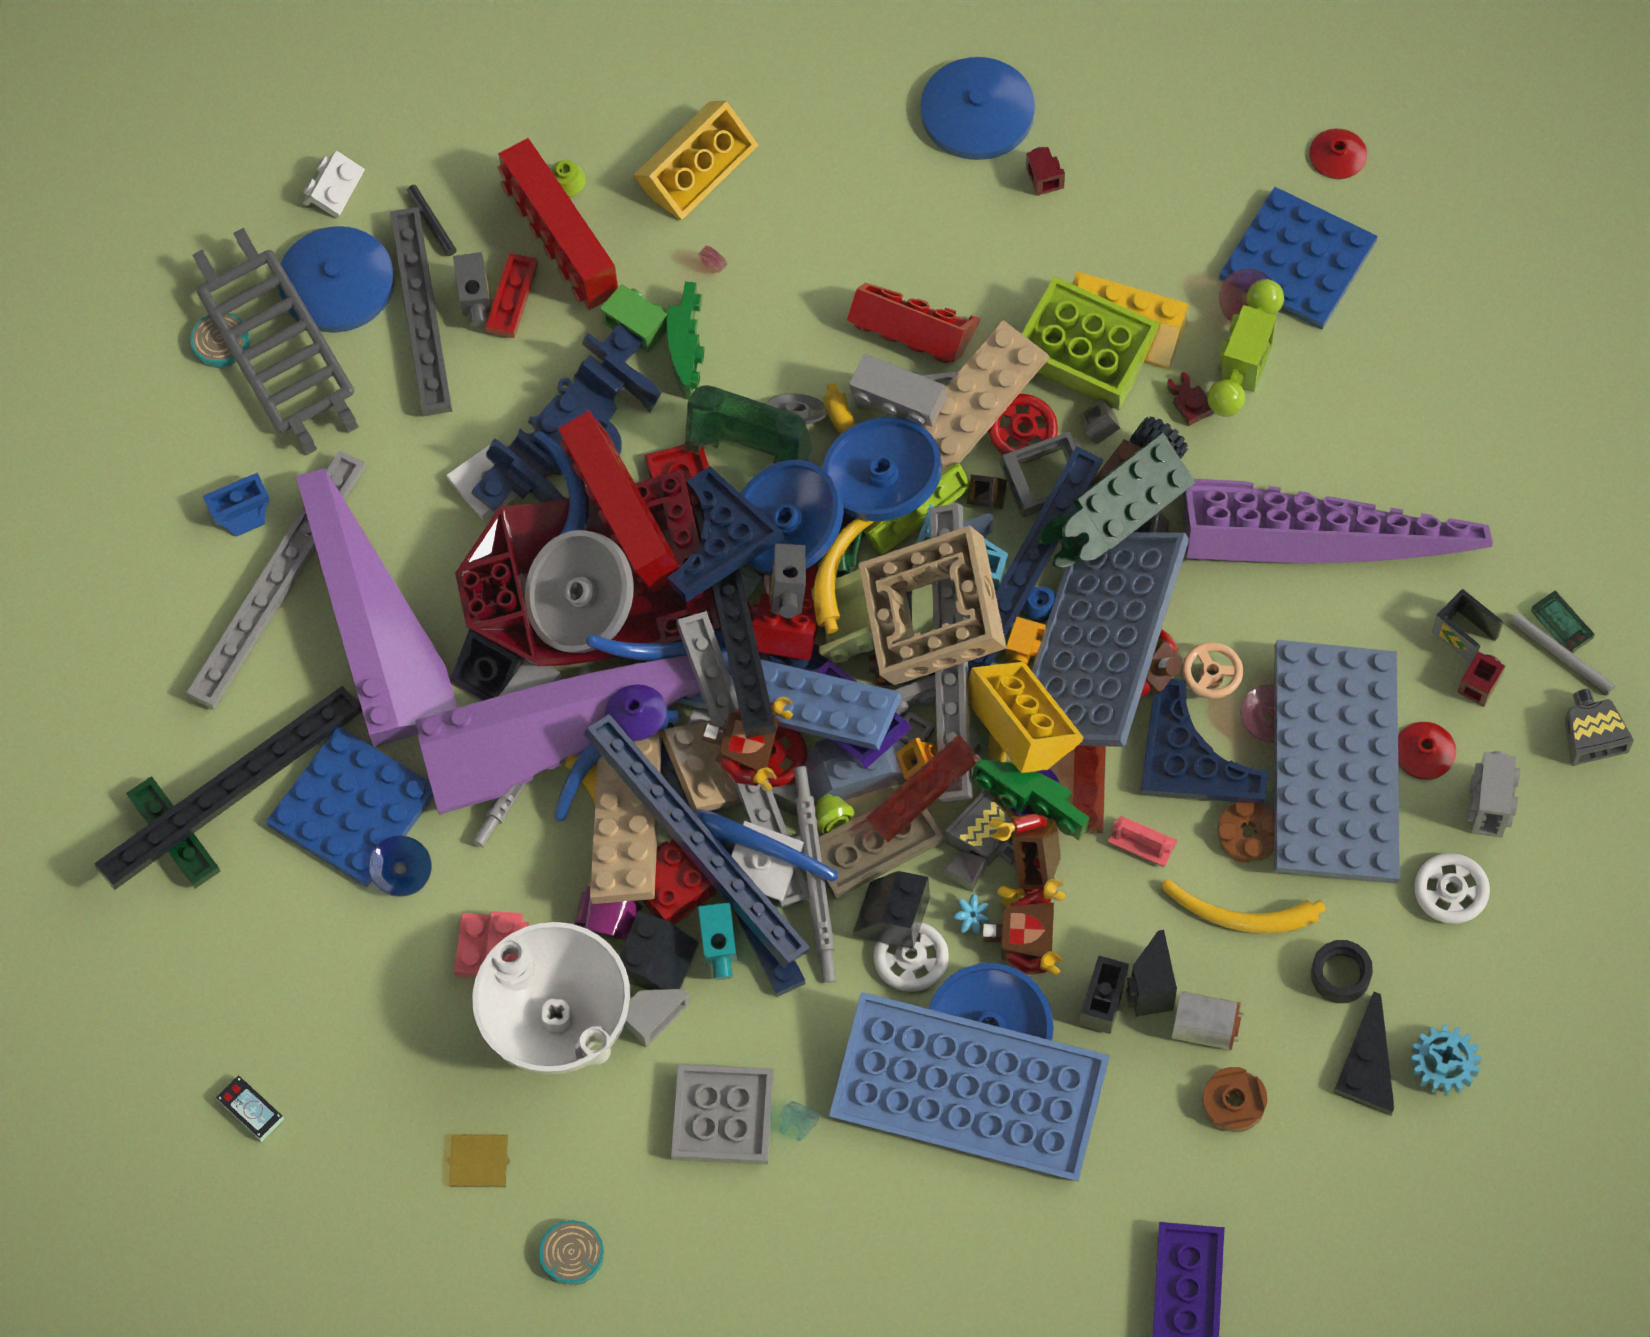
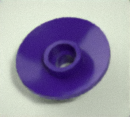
M636 684L626 686L612 695L606 705L605 716L610 714L632 741H641L653 736L661 729L666 720L667 708L662 695L657 690L646 685ZM639 705L637 710L632 711L629 709L632 706Z

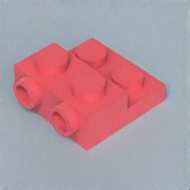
M491 911V915L462 913L454 967L455 976L476 978L481 964L500 941L508 935L529 926V922L524 921L523 913ZM514 953L508 954L503 958V961L513 962L518 958V955Z

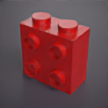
M762 593L759 605L753 604L751 613L758 652L764 655L774 654L790 657L795 660L803 659L810 661L819 629L814 602L804 598L802 613L792 618H785L780 614H773L770 611L769 594Z
M673 839L670 842L665 841L657 847L654 899L642 901L655 917L667 920L675 925L697 909L698 906L714 896L716 888Z

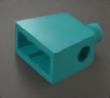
M730 903L698 906L706 965H712L714 980L730 979L733 977L731 962L737 961ZM718 943L725 944V947L722 949H715L714 945Z

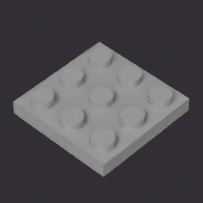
M678 1064L671 1159L768 1165L774 1069Z

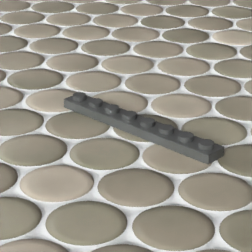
M419 207L390 211L423 417L453 412Z

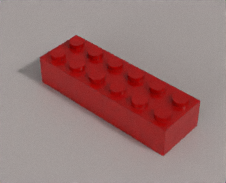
M526 138L498 153L500 165L497 168L503 179L500 183L505 194L508 197L513 196L519 215L522 218L527 217L530 222L529 228L534 237L542 239L546 255L550 260H556L559 274L564 281L569 280L573 287L571 289L576 300L579 303L583 301L589 310L606 302L618 289L615 264L529 138Z
M590 410L558 428L563 437L559 442L567 456H570L574 464H572V467L576 474L586 484L585 491L589 498L599 508V517L612 532L610 536L612 541L625 554L632 575H635L641 586L647 584L655 592L667 585V577L681 566L608 433Z

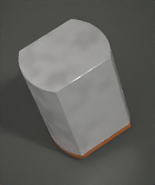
M1181 991L1172 1039L1232 1050L1233 1042L1239 1041V1039L1234 1037H1238L1241 1017L1238 1015L1243 1016L1244 1012L1239 1011L1241 1002Z

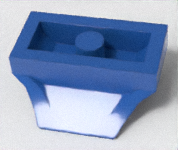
M258 472L203 496L215 524L224 526L235 536L265 525L266 507L270 498Z

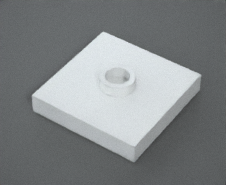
M490 445L447 474L448 481L482 520H485L495 512L479 501L471 492L494 466L486 458V452ZM512 491V493L504 500L502 506L509 503L518 495Z
M744 821V826L801 852L804 842ZM736 844L732 853L734 860L766 896L783 901L795 866Z

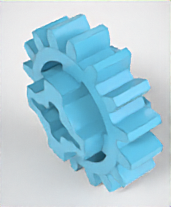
M1443 1025L1441 1032H1437L1434 1027H1431L1429 1037L1421 1033L1418 1038L1420 1044L1414 1043L1412 1052L1416 1055L1411 1056L1410 1064L1418 1066L1414 1068L1412 1074L1413 1076L1422 1075L1423 1078L1420 1085L1423 1087L1430 1083L1432 1085V1093H1435L1439 1087L1443 1088L1445 1096H1448L1450 1088H1454L1459 1094L1463 1089L1462 1083L1470 1087L1473 1083L1472 1077H1477L1480 1069L1476 1065L1480 1064L1481 1056L1474 1055L1479 1046L1478 1044L1469 1045L1470 1034L1463 1037L1459 1036V1027H1456L1453 1033L1448 1032L1447 1025ZM1445 1042L1440 1045H1435V1043ZM1458 1047L1462 1050L1465 1056L1461 1055ZM1444 1056L1450 1058L1448 1064L1441 1062ZM1427 1065H1430L1433 1073L1428 1069ZM1452 1075L1457 1076V1077H1454V1078H1448V1079H1447V1077L1452 1076Z

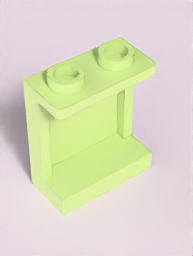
M860 569L837 578L835 582L836 602L841 616L836 622L839 630L831 634L826 632L827 644L819 647V653L834 663L845 662L852 656L874 649ZM813 588V589H811V591H812V600L814 601V588Z

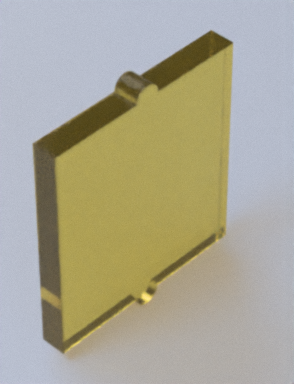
M452 1134L451 1157L447 1159L448 1164H450L449 1186L506 1187L507 1165L510 1164V1159L507 1157L508 1134Z

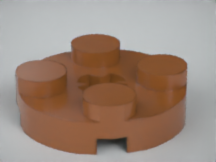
M1237 802V804L1228 807L1221 815L1218 823V838L1222 850L1232 859L1244 863H1249L1250 860L1260 859L1259 861L1268 858L1274 852L1273 811L1267 806L1258 803ZM1242 827H1254V832L1257 835L1253 838L1251 835H1249V838L1244 837Z
M1240 1067L1221 1069L1211 1077L1205 1086L1202 1096L1203 1109L1207 1118L1218 1130L1242 1132L1254 1127L1262 1120L1267 1105V1091L1263 1082L1257 1076L1254 1077L1246 1072V1069ZM1235 1092L1237 1097H1243L1244 1102H1240L1237 1107L1228 1104L1226 1098H1230L1229 1093Z

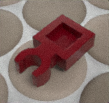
M1182 372L1180 375L1182 385H1175L1171 378L1168 379V391L1172 395L1177 396L1174 398L1173 404L1188 426L1214 413L1209 407L1207 396L1199 385L1194 388L1190 387V377L1187 373Z

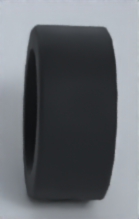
M1334 940L1325 944L1316 953L1311 968V980L1316 991L1323 998L1334 1003H1350L1359 999L1367 991L1373 974L1372 961L1367 951L1359 944L1349 940ZM1344 955L1352 958L1360 967L1361 975L1359 981L1349 988H1339L1331 985L1323 975L1324 964L1330 957Z

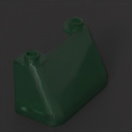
M710 385L696 388L688 400L685 450L699 454L701 447L706 444H712V447L718 449L722 440L726 439L775 456L773 464L786 460L809 461L812 455L813 443L805 420L797 414Z

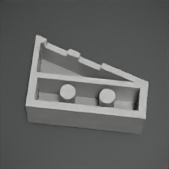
M863 354L849 383L858 407L904 418L921 426L924 424L933 427L948 397L945 385L867 354Z

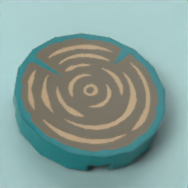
M227 313L223 315L230 328L243 322L242 319L234 314ZM210 315L201 318L193 327L190 336L191 347L196 357L205 365L216 368L227 367L236 363L235 358ZM249 332L237 338L243 351L250 344Z
M576 1220L559 1222L551 1227L541 1240L539 1248L541 1266L548 1277L559 1284H584L593 1278L602 1267L604 1255L602 1239L597 1231L585 1222Z

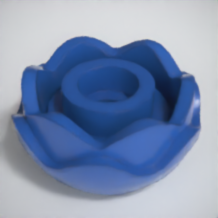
M1035 586L1022 612L1035 622L1048 620L1056 598L1055 592L1045 586Z

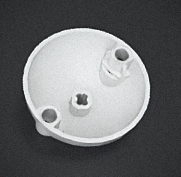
M539 923L524 927L508 935L489 952L475 978L472 994L473 1012L476 1024L483 1038L494 1052L506 1062L530 1073L543 1075L565 1074L577 1071L591 1064L599 1065L608 1060L611 1054V1047L622 1032L627 1019L630 985L626 969L619 955L599 935L584 927L570 923ZM514 953L518 955V958L513 962L503 961V958L508 954ZM553 1015H556L557 1017L562 1016L563 1018L558 1020L557 1018L552 1019L551 1017ZM603 1043L600 1049L589 1050L592 1046Z

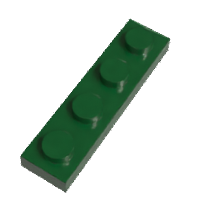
M152 776L126 793L148 825L174 807ZM194 833L168 851L194 889L221 872L218 865Z

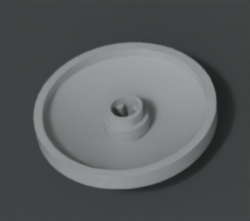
M585 530L566 532L548 542L534 559L525 586V605L529 621L536 634L551 647L571 653H586L596 650L586 643V638L589 635H596L610 640L614 638L628 617L633 599L632 571L621 548L608 537Z

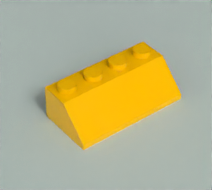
M709 101L633 176L652 200L677 219L683 220L759 145L727 101Z
M1077 271L1072 282L1073 285L1160 323L1144 363L1169 370L1187 322L1189 304Z
M1025 662L972 667L968 679L969 705L1021 773L1048 770L1082 742V734Z

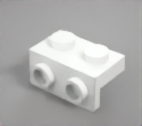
M335 151L329 157L323 156L318 163L316 170L319 173L316 179L312 178L304 188L303 193L306 194V197L302 204L308 206L314 203L337 218L365 169L340 152Z

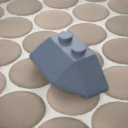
M828 738L815 742L803 765L807 769L810 796L814 797V807L816 802L826 795L839 796L841 799L847 800L912 781L905 780L895 754L906 744L898 740L867 769H864ZM911 760L913 767L918 764L917 760Z

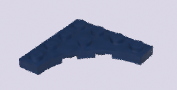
M711 466L686 481L688 490L695 496L704 514L701 544L696 554L692 553L679 569L667 577L669 586L686 602L770 549L775 543L783 540L782 531Z
M1170 679L1159 694L1153 695L1141 785L1142 795L1266 804L1268 771L1246 767L1231 760L1227 761L1215 753L1213 748L1197 732L1192 723L1187 707L1186 681Z

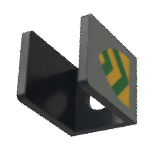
M1461 589L1436 615L1432 633L1469 663H1472L1480 650V644L1451 622L1450 619L1459 612L1494 641L1500 636L1503 621L1464 589Z

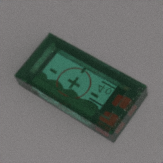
M1556 590L1531 608V612L1571 653L1580 649L1595 636L1593 631Z

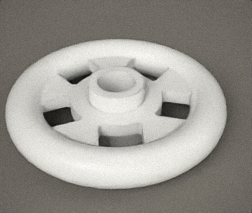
M1443 853L1430 858L1421 866L1415 877L1414 891L1420 907L1430 917L1447 924H1460L1474 919L1483 911L1489 900L1490 886L1484 870L1474 860L1462 854ZM1448 865L1455 866L1456 874L1448 873L1443 875L1442 867ZM1471 874L1477 885L1468 888L1467 882L1463 877ZM1429 878L1438 880L1436 891L1427 890ZM1453 886L1457 889V892L1454 894L1449 893L1446 887ZM1468 896L1474 902L1464 909L1459 903ZM1439 898L1443 902L1451 904L1448 911L1435 905Z
M922 922L919 931L921 935L920 942L916 941L914 949L898 946L895 955L887 952L890 944L877 941L873 955L874 965L877 973L886 984L903 992H919L930 988L941 979L948 966L949 951L942 935L932 926ZM934 946L936 958L927 959L925 948ZM909 951H914L917 956L909 959L905 954ZM895 963L905 970L899 977L890 970ZM924 966L928 974L916 979L913 971H917Z

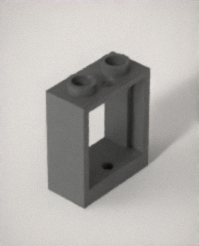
M1070 432L1002 456L1000 465L1022 518L1041 511L1049 496L1034 501L1020 464L1059 450H1063L1068 462L1076 446L1080 447L1078 440H1073Z

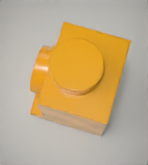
M1016 617L1006 646L1005 661L1010 663L1025 662L1029 667L1032 657L1036 658L1046 625Z
M914 738L895 753L905 780L931 782L938 776L936 743L921 742L920 738ZM911 760H917L918 764L913 767Z

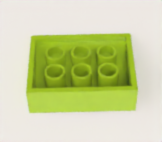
M1054 276L1025 326L1022 335L1049 355V359L1037 372L1038 374L1097 401L1103 399L1108 406L1120 410L1135 383L1160 327V323Z

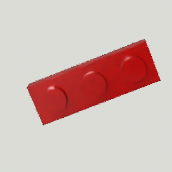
M509 253L486 324L487 333L515 338L538 267L537 258Z

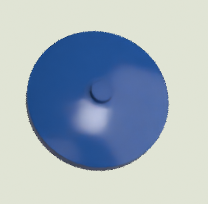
M969 57L947 64L930 78L921 98V119L928 136L942 150L964 159L985 160L1010 152L1026 138L1034 120V95L1027 80L1012 66L992 58Z
M334 226L313 231L294 243L281 261L283 269L321 332H345L367 324L385 308L393 292L394 270L388 252L376 238L356 228ZM278 286L281 299H286L287 297L281 286ZM293 308L288 310L289 314L296 321H300Z
M880 417L858 423L842 433L827 451L822 469L837 483L842 494L843 512L845 514L865 521H887L913 512L931 497L941 479L942 459L935 439L924 427L904 418Z
M786 460L775 463L755 475L741 492L750 503L782 531L783 540L778 544L805 545L806 569L826 554L841 528L844 509L841 491L835 480L821 467L812 462ZM774 546L747 564L763 574L770 575ZM793 568L784 569L783 574L785 576L792 575Z
M981 963L957 971L938 988L928 1008L1053 1040V1016L1046 996L1029 976L1008 965Z

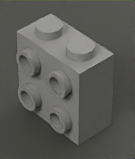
M1502 751L1484 752L1482 762L1475 764L1474 775H1472L1470 782L1472 800L1469 803L1467 822H1472V834L1502 838L1506 827L1511 828L1518 802V797H1514L1515 790L1519 785L1520 768H1515L1516 756H1508L1507 753Z

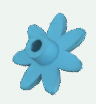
M972 894L969 904L963 899L958 900V904L963 911L955 913L953 917L957 920H964L960 929L962 933L966 932L971 926L974 934L979 935V923H990L989 918L981 914L988 908V903L978 905L977 895Z

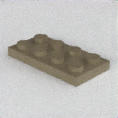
M914 788L899 794L819 837L822 863L838 872L837 880L831 882L824 879L835 899L844 896L944 842L942 832Z

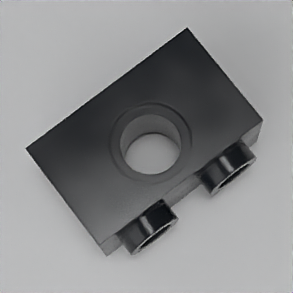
M1098 955L1081 1012L1080 1026L1111 1034L1128 977V963Z

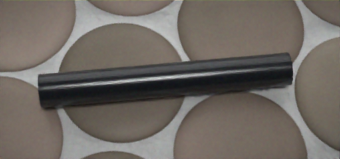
M417 185L409 186L407 193L416 207H419L422 217L446 255L452 256L457 251L454 244Z

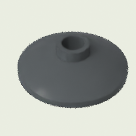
M783 394L772 398L768 402L769 414L792 427H801L804 424L818 422L826 416L827 412L822 401L804 394Z

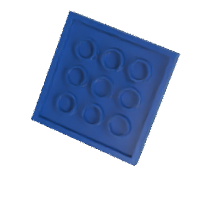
M1274 187L1220 272L1219 279L1246 293L1250 286L1258 280H1273L1281 286L1284 292V303L1281 310L1323 330L1377 242L1378 236Z
M338 727L266 820V824L271 829L350 878L368 887L433 800L434 795L430 781L341 727Z

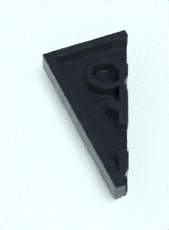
M1373 992L1334 1093L1392 1116L1394 1099L1381 994Z

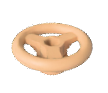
M1208 642L1197 645L1188 652L1182 664V676L1188 688L1195 694L1204 698L1217 699L1225 697L1237 689L1243 677V666L1237 653L1230 647L1221 643ZM1214 651L1224 654L1230 659L1233 666H1221L1219 663L1212 661L1208 652ZM1197 656L1203 664L1198 684L1191 674V666ZM1208 671H1215L1217 674L1210 675ZM1225 676H1233L1228 685L1217 689L1222 685Z

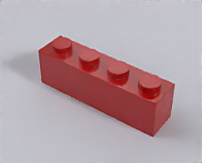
M866 282L856 288L847 321L854 323V326L859 330L866 332L872 330L881 334L884 340L905 343L912 351L919 353L925 351L935 355L934 358L943 363H954L962 357L980 321L979 317L970 315L969 320L957 317L956 310L947 307L944 310L931 309L927 301L918 298H910L908 301L902 300V293Z

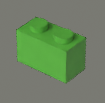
M623 284L619 286L600 308L603 324L614 330L621 323L643 341L640 348L647 353L667 332V311L657 303L652 304L647 301L638 290L634 288L629 289Z

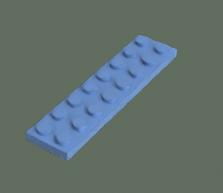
M727 652L722 655L733 683ZM761 660L770 702L774 703L776 699L784 696L794 703L793 705L784 706L782 710H789L793 713L790 719H784L777 714L775 718L779 719L778 727L879 751L902 698L898 691ZM701 692L689 698L684 696L675 701L707 709Z

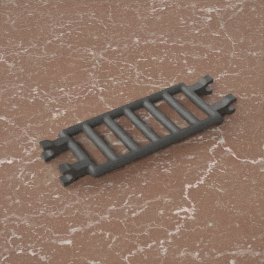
M242 228L233 234L248 260L217 276L203 250L192 255L207 281L197 287L196 292L276 431L283 433L292 428L306 455H309L317 450L312 437L303 424L309 418L333 406L348 433L359 428L354 415L344 401L354 394V388L272 250H266L258 254L245 229ZM268 264L274 276L219 305L216 304L210 293L260 266ZM281 286L287 297L286 299L230 328L223 315ZM292 308L295 310L300 321L243 351L237 340L239 336ZM304 331L308 332L313 341L311 345L256 373L250 360ZM320 353L327 366L271 396L268 394L263 383ZM332 376L335 378L340 389L284 419L282 418L276 406Z

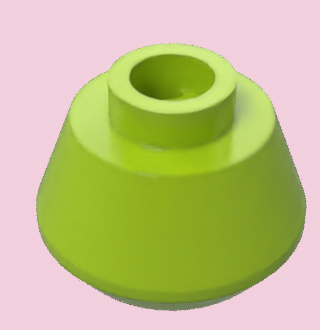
M560 160L551 168L552 173L569 197L575 196L582 191L586 183V176L584 171L575 162Z
M826 795L816 802L815 816L817 819V830L820 833L826 834L853 819L854 809L839 796Z

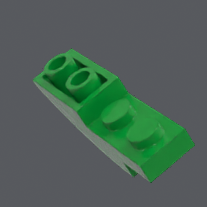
M685 281L681 306L669 305L667 337L674 376L685 399L692 400L693 389H698L700 384V372H697L698 363L703 364L705 347L700 346L699 334H697L698 320L694 319L695 312L701 311L702 294H698L696 282Z
M978 759L975 763L972 779L983 790H989L998 796L1001 802L1008 808H1014L1022 813L1029 805L1036 814L1055 820L1058 829L1065 835L1073 836L1079 841L1085 834L1090 818L1069 803L1071 790L1038 772L1021 773L1015 764Z

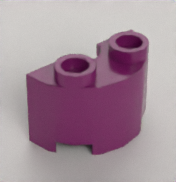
M587 886L586 892L581 893L574 925L584 927L596 934L626 940L637 912H641L642 906L634 903V901L593 904L590 899L591 886Z

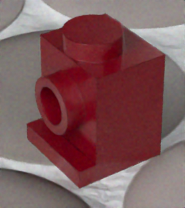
M1037 147L1031 152L1026 153V170L1037 196L1064 189V169L1060 168L1057 156L1052 157L1049 147Z
M1478 651L1462 677L1457 693L1485 707L1489 697L1503 676L1505 665L1495 656L1484 655Z

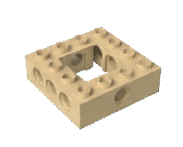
M970 525L859 563L880 676L893 685L1006 649L984 536ZM951 578L955 583L958 601L955 602L956 608L967 619L951 625L948 623L942 624V628L924 634L920 632L914 634L906 592Z

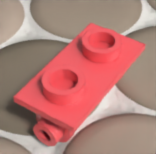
M1121 815L1119 819L1115 820L1112 827L1113 832L1108 840L1109 844L1162 867L1166 866L1177 843L1176 839Z

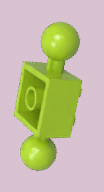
M1261 279L1253 283L1248 289L1246 296L1248 306L1243 305L1240 314H1234L1229 327V331H1231L1229 339H1224L1219 353L1221 358L1218 369L1222 370L1221 380L1211 386L1207 396L1209 407L1219 416L1230 417L1239 413L1246 400L1244 389L1254 392L1274 342L1277 315L1274 314L1282 308L1284 303V292L1281 286L1273 280Z

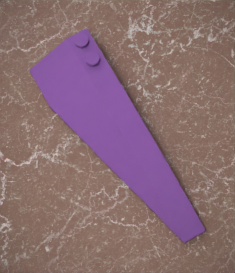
M323 468L296 476L373 747L418 735L415 720L458 708L446 666L326 469Z
M1194 479L1196 483L1184 491V533L1189 538L1186 556L1187 558L1200 561L1214 559L1228 562H1368L1464 552L1489 548L1493 544L1489 525L1449 518L1447 523L1440 522L1433 515L1421 513L1419 518L1403 515V510L1391 508L1390 512L1375 510L1376 505L1330 496H1326L1324 500H1318L1313 495H1310L1311 493L1299 491L1298 495L1280 493V487L1268 486V490L1253 488L1254 483L1247 481Z
M688 656L650 661L571 677L415 720L422 755L439 815L499 798L507 794V789L520 782L524 785L533 780V775L547 768L552 770L560 766L562 760L572 755L575 757L581 755L590 743L584 736L585 730L605 717V709L609 699L614 693L626 686L640 684L654 688L662 695L667 709L674 706L673 703L684 696L689 698L701 692ZM639 705L632 706L629 709L632 711L637 710Z

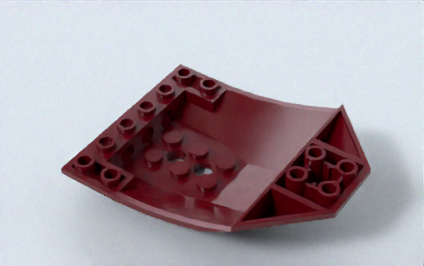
M680 470L635 484L678 563L682 566L692 553L696 554L701 544V534L684 472ZM588 496L589 520L586 531L598 533L611 539L612 532L609 527L604 525L598 515L599 508ZM569 498L511 506H502L501 504L455 572L466 627L537 666L573 665L620 657L597 649L586 653H571L555 649L546 644L536 634L528 618L525 605V586L529 570L542 548L561 534L568 517ZM669 584L655 592L648 587L641 597L632 602L624 625L611 640L645 644L682 641L676 625L677 620L705 611L708 614L713 631L720 630L721 624L712 586L688 602L679 596Z

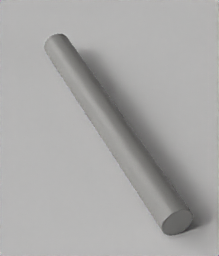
M1517 612L1510 620L1512 624L1605 694L1609 695L1614 689L1615 685L1521 614Z

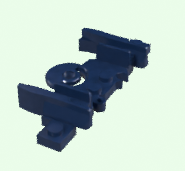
M621 323L603 343L588 333L584 337L582 345L601 359L603 363H599L589 355L580 364L578 371L575 373L573 384L568 378L559 380L557 392L560 395H556L538 416L529 417L528 423L534 427V432L525 433L522 429H519L515 440L508 448L494 438L486 452V458L494 466L473 488L471 494L493 512L497 510L512 491L522 499L529 493H532L540 502L567 499L553 484L546 480L550 474L561 475L562 472L549 453L535 442L533 435L535 432L541 431L561 446L559 441L563 437L558 428L590 410L608 433L620 455L622 449L621 436L617 428L610 422V419L617 410L614 402L617 396L625 388L651 413L661 395L659 389L649 379L626 363L642 345L643 341Z

